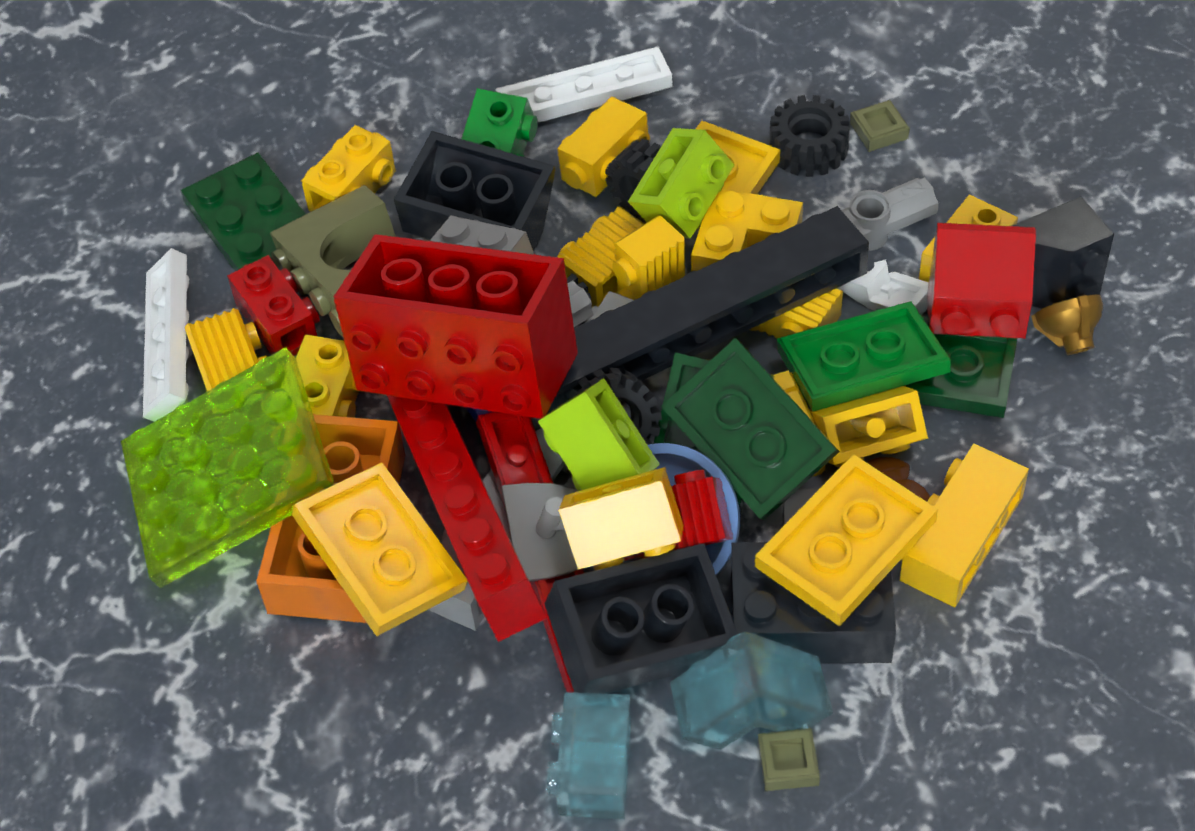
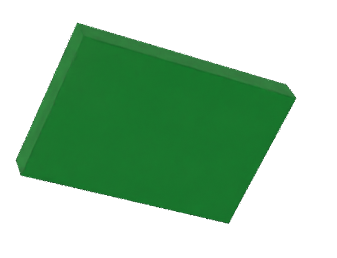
M912 301L777 338L778 353L789 372H792L812 412L950 373L951 359Z

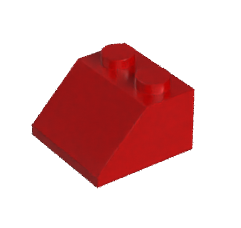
M937 223L927 291L928 326L933 334L1026 338L1033 297L1035 227Z

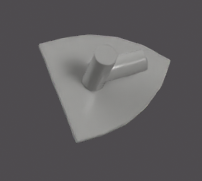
M552 483L502 485L501 490L510 539L529 580H546L567 575L577 570L578 568L559 513V507L564 495L578 492V490Z

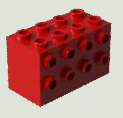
M375 234L333 296L356 390L542 419L546 416L578 354L564 258Z

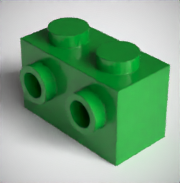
M477 88L461 139L525 157L524 151L527 142H532L535 138L538 119L532 112L528 98Z

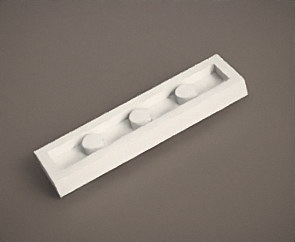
M659 47L500 87L496 89V92L528 98L533 114L537 116L538 122L602 106L611 96L619 100H625L671 88L672 74Z
M172 248L146 272L143 418L156 423L162 422L171 412L179 409L184 404L189 391L188 384L186 383V362L189 349L186 346V331L184 328L189 320V312L186 310V291L189 286L187 255Z

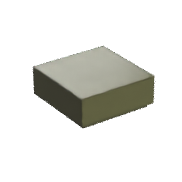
M891 100L851 112L850 124L869 152L909 139L910 128Z
M812 728L758 734V748L765 791L819 786L820 775Z

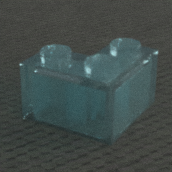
M748 632L731 637L726 645L707 658L693 663L688 671L670 682L682 739L717 750H722L757 726L776 732L808 729L833 713L818 656Z

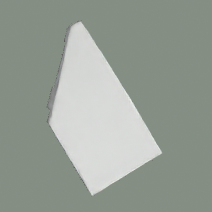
M886 260L874 262V268L871 271H867V274L838 287L845 294L873 311H876V308L884 309L912 301L920 315L927 309L929 283L898 272L889 273Z

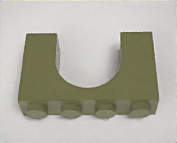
M365 185L270 233L276 250L271 252L275 265L279 270L286 268L290 272L298 292L302 296L310 295L321 316L328 314L337 332L342 337L343 334L333 296L351 271L343 269L359 259L375 234L396 237L385 202Z

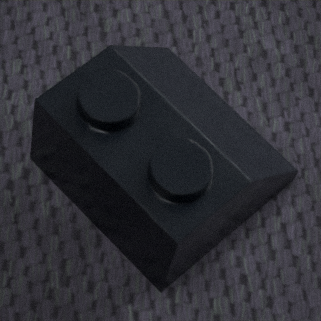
M1082 197L1012 225L1035 227L1036 229L1032 307L1043 309L1079 296L1100 295L1114 233Z

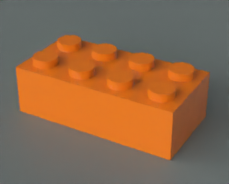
M301 413L256 581L267 614L367 623L292 516L294 504L381 462L399 485L406 454L398 421Z

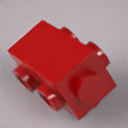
M269 255L227 275L236 306L249 323H254L259 338L278 364L298 354L305 335L318 336L315 324L320 322V318L313 303L308 297L301 299L298 296V289L290 272L286 268L279 270Z

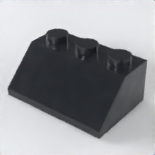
M431 131L393 200L403 232L431 240L450 216L526 231L534 251L543 233L556 170L555 166Z

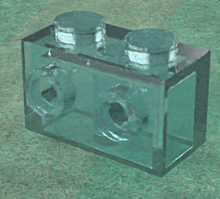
M565 692L563 713L554 712L552 718V745L560 746L558 762H549L547 771V795H556L559 816L625 819L632 724L630 695Z

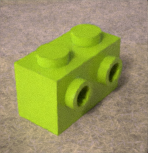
M672 128L628 202L646 222L661 215L685 238L691 239L694 232L701 225L702 219L716 195L723 188L726 178L734 167V163L705 130Z
M604 378L538 421L544 430V438L548 446L561 456L572 473V480L578 491L655 470L660 465Z

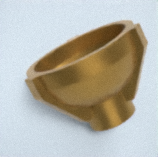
M1084 295L1045 307L1031 315L1033 325L1058 347L1064 346L1066 355L1085 352L1095 347L1093 332L1102 317L1103 302L1100 295Z

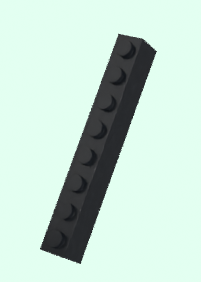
M836 206L821 214L812 215L804 222L780 233L771 234L761 242L739 252H733L720 261L698 271H692L679 280L657 290L649 291L636 300L614 310L605 311L599 317L575 327L578 354L547 414L570 400L568 396L572 389L579 392L582 386L578 382L584 376L588 381L594 379V371L601 369L604 374H609V368H618L623 374L628 371L634 374L638 380L642 381L672 367L675 353L695 356L867 274L869 241L842 210ZM531 417L535 431L541 429L542 427L538 422L540 419Z

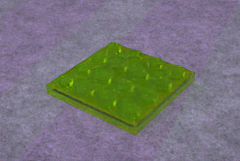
M287 347L269 357L263 358L252 367L227 381L219 383L215 388L177 407L169 414L144 428L136 430L132 435L121 440L148 575L159 588L166 586L291 516L294 504L335 485L296 358Z

